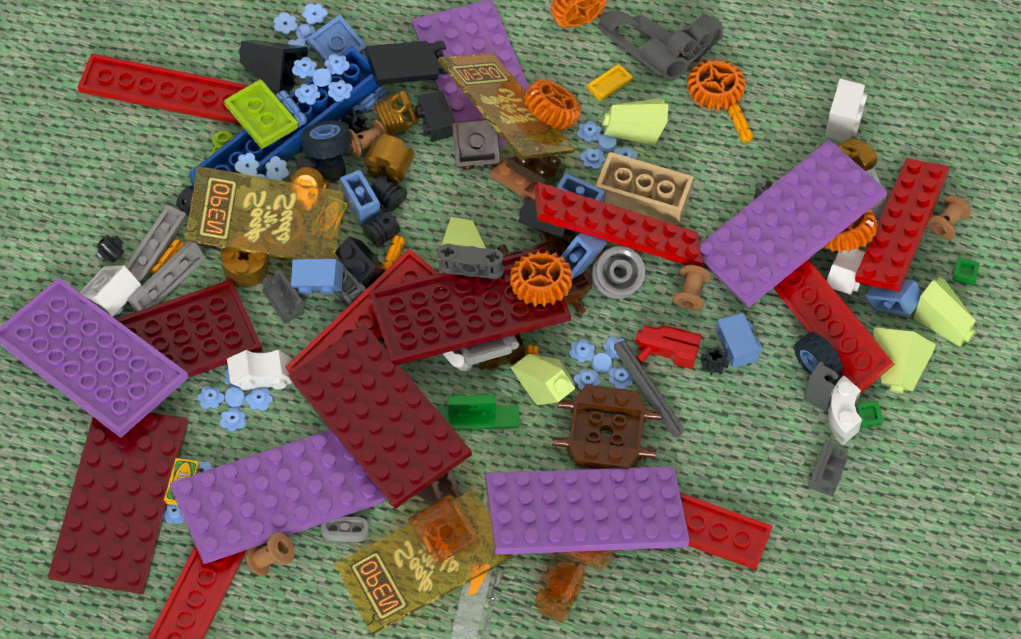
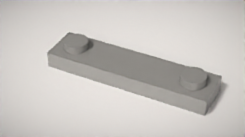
M167 205L125 266L141 285L148 278L151 270L158 263L186 221L187 213Z
M189 240L128 299L136 312L158 305L205 259L196 242Z

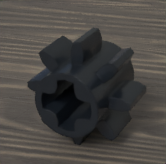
M347 109L348 114L341 115V121L347 123L349 129L353 130L355 134L360 133L363 129H367L368 118L362 115V110Z
M106 235L97 243L98 253L96 255L103 262L106 260L115 262L124 253L122 249L124 242L117 235L114 237Z
M719 346L715 348L707 347L706 354H701L702 370L707 369L711 376L717 372L722 375L723 367L728 368L729 360L726 359L728 352H723Z

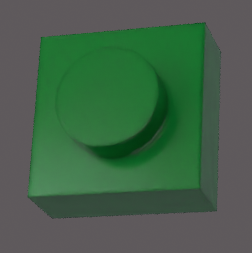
M958 257L952 280L974 285L980 262Z
M878 401L855 404L856 412L862 419L860 428L880 426L884 423Z

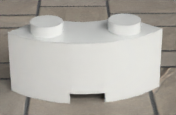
M856 249L851 250L850 253L848 251L839 253L838 251L827 279L833 289L850 295L853 291L858 292L861 283L855 282V275L865 254L864 251H857Z
M245 350L227 359L230 383L239 386L242 390L269 387L283 389L287 384L292 383L288 377L290 373L286 369V366L292 359L280 350L268 353H253Z
M845 376L836 384L828 409L831 431L842 446L859 432L862 422L855 408L861 390Z

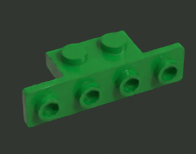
M482 393L466 396L464 394H457L455 396H448L449 408H436L454 430L519 428L520 426L519 407L517 405L496 406V395Z

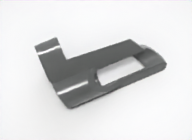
M617 10L603 13L597 27L650 70L667 80H675L681 77L687 71L688 64L694 61L709 46L713 39L712 33L698 23L689 26L685 25L682 29L672 34L644 15L631 17ZM623 23H630L650 40L643 46L642 50H639L616 32V27Z

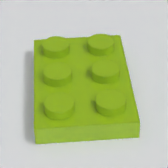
M261 79L224 100L228 110L261 149L299 128L298 122Z

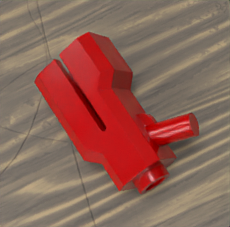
M644 325L643 330H638L635 343L639 344L638 350L641 351L636 358L642 364L650 354L670 358L675 365L693 369L702 334L667 325H661L657 328Z

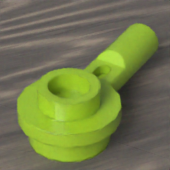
M228 131L215 133L212 138L214 148L209 156L233 139L232 133Z

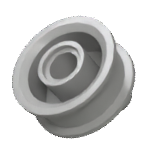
M623 246L612 247L595 261L592 270L593 282L596 288L609 298H626L637 291L644 281L645 266L643 260L630 248ZM614 268L622 269L624 273L623 278L615 275Z

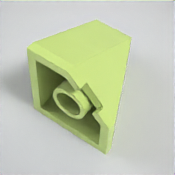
M661 98L612 105L609 112L603 115L604 135L647 145H655L667 124L669 105Z
M450 218L442 245L453 244L486 248L473 220Z
M939 277L937 281L933 280L920 296L913 319L961 347L964 341L969 342L974 336L975 330H973L975 319L945 279Z
M874 327V339L895 363L892 368L881 376V383L890 387L889 390L895 393L902 394L904 390L913 391L936 344L912 331Z
M527 354L510 367L536 405L557 403L575 389L572 377L559 359Z

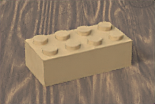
M609 152L596 187L605 190L604 203L679 226L692 192L694 177Z

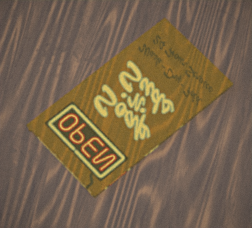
M494 53L438 58L437 61L520 160L574 153L576 149L557 127L554 129L550 125H545L544 122L539 121L528 110L524 99L526 95L525 89Z
M197 166L184 241L292 260L335 259L344 192Z
M473 489L334 564L367 624L368 631L373 635L514 558L513 554L495 555L490 516L477 496V492Z

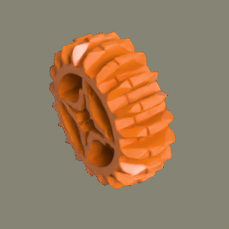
M554 0L550 3V10L555 22L563 28L575 27L598 18V14L604 12L603 8L607 6V0Z
M714 58L713 61L706 59L704 63L699 62L697 67H693L688 76L687 88L689 90V97H693L694 103L700 102V108L707 105L708 112L712 107H715V110L718 112L720 107L726 111L728 106H734L741 101V97H743L746 82L743 72H739V66L733 67L732 62L727 64L724 59L717 61ZM733 86L729 91L725 92V90Z
M547 79L534 81L527 89L524 97L525 105L528 106V110L533 113V116L554 129L557 127L559 130H568L573 124L575 125L581 113V105L577 102L578 99L573 97V93L568 92L560 84H555L554 81L549 82Z
M869 209L827 243L824 246L825 249L829 248L831 252L838 250L839 253L843 251L850 253L853 249L858 251L860 246L866 247L867 242H872L877 231V220L873 210Z
M538 250L534 255L529 252L527 257L521 256L520 261H515L514 268L511 271L510 284L514 294H517L519 300L524 299L526 305L533 302L535 307L538 304H542L545 308L546 303H551L554 306L555 300L562 301L563 296H568L569 289L572 286V272L569 263L565 262L564 257L558 258L557 253L550 255L548 250L545 253H540Z

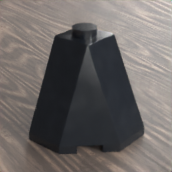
M259 40L241 41L239 62L276 92H281L282 90L291 91L296 84L293 81L296 75L292 73L294 62L296 60L301 61L303 57H307L308 47Z
M535 199L524 201L519 212L518 223L572 240L580 234L579 232L538 220Z

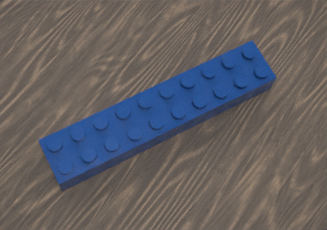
M353 46L339 55L346 57L350 67L342 75L336 73L331 75V82L343 80L345 84H351L353 90L350 92V98H344L343 101L336 102L333 97L328 96L329 85L324 87L317 86L320 97L316 99L314 104L308 105L306 103H299L294 90L289 94V98H292L301 110L300 112H303L306 116L307 123L263 149L259 147L244 129L190 171L192 186L205 194L208 177L237 181L236 190H239L241 186H246L247 189L250 188L252 177L247 176L243 178L240 172L235 170L238 156L245 155L246 153L254 154L255 160L259 163L258 168H256L257 174L265 176L267 172L265 165L270 162L273 156H277L280 160H285L286 162L304 149L301 139L303 130L322 121H339L342 118L341 115L348 114L347 109L359 105V102L370 93H374L376 88L382 87V85H376L367 58ZM313 76L303 84H314L312 80Z

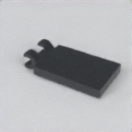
M427 41L371 45L365 48V54L376 85L437 80L439 74L446 75L450 73L449 67L451 66L448 64L453 65L448 57L437 60V58L444 56L442 51L446 50L444 41H437L430 46Z

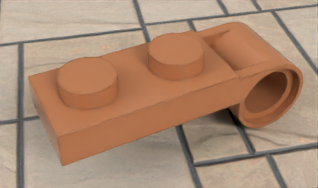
M506 159L490 171L493 179L524 197L525 201L535 199L534 188L537 184L506 167L508 162Z

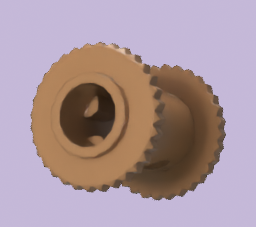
M374 120L371 129L357 134L349 129L352 144L348 150L354 158L359 159L362 154L361 150L369 148L375 136L378 135V138H380L382 134L387 135L382 123Z
M954 195L945 197L943 201L945 210L940 216H931L928 222L929 229L945 240L954 238V225L960 218L966 220L971 216L969 205L963 199Z
M686 265L680 269V275L685 278L682 292L675 293L673 301L680 307L699 310L704 306L703 299L699 297L702 283L709 282L711 274L700 266Z
M273 533L267 539L266 546L262 544L246 550V562L251 571L257 575L265 576L269 573V565L275 562L280 565L291 563L294 558V547L291 540L285 534Z

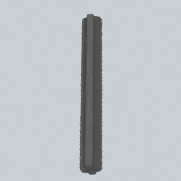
M625 341L616 343L614 350L655 411H661L660 418L672 436H680L684 432V427Z

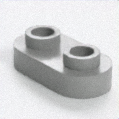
M339 517L321 523V534L328 541L361 542L369 536V524L360 517Z

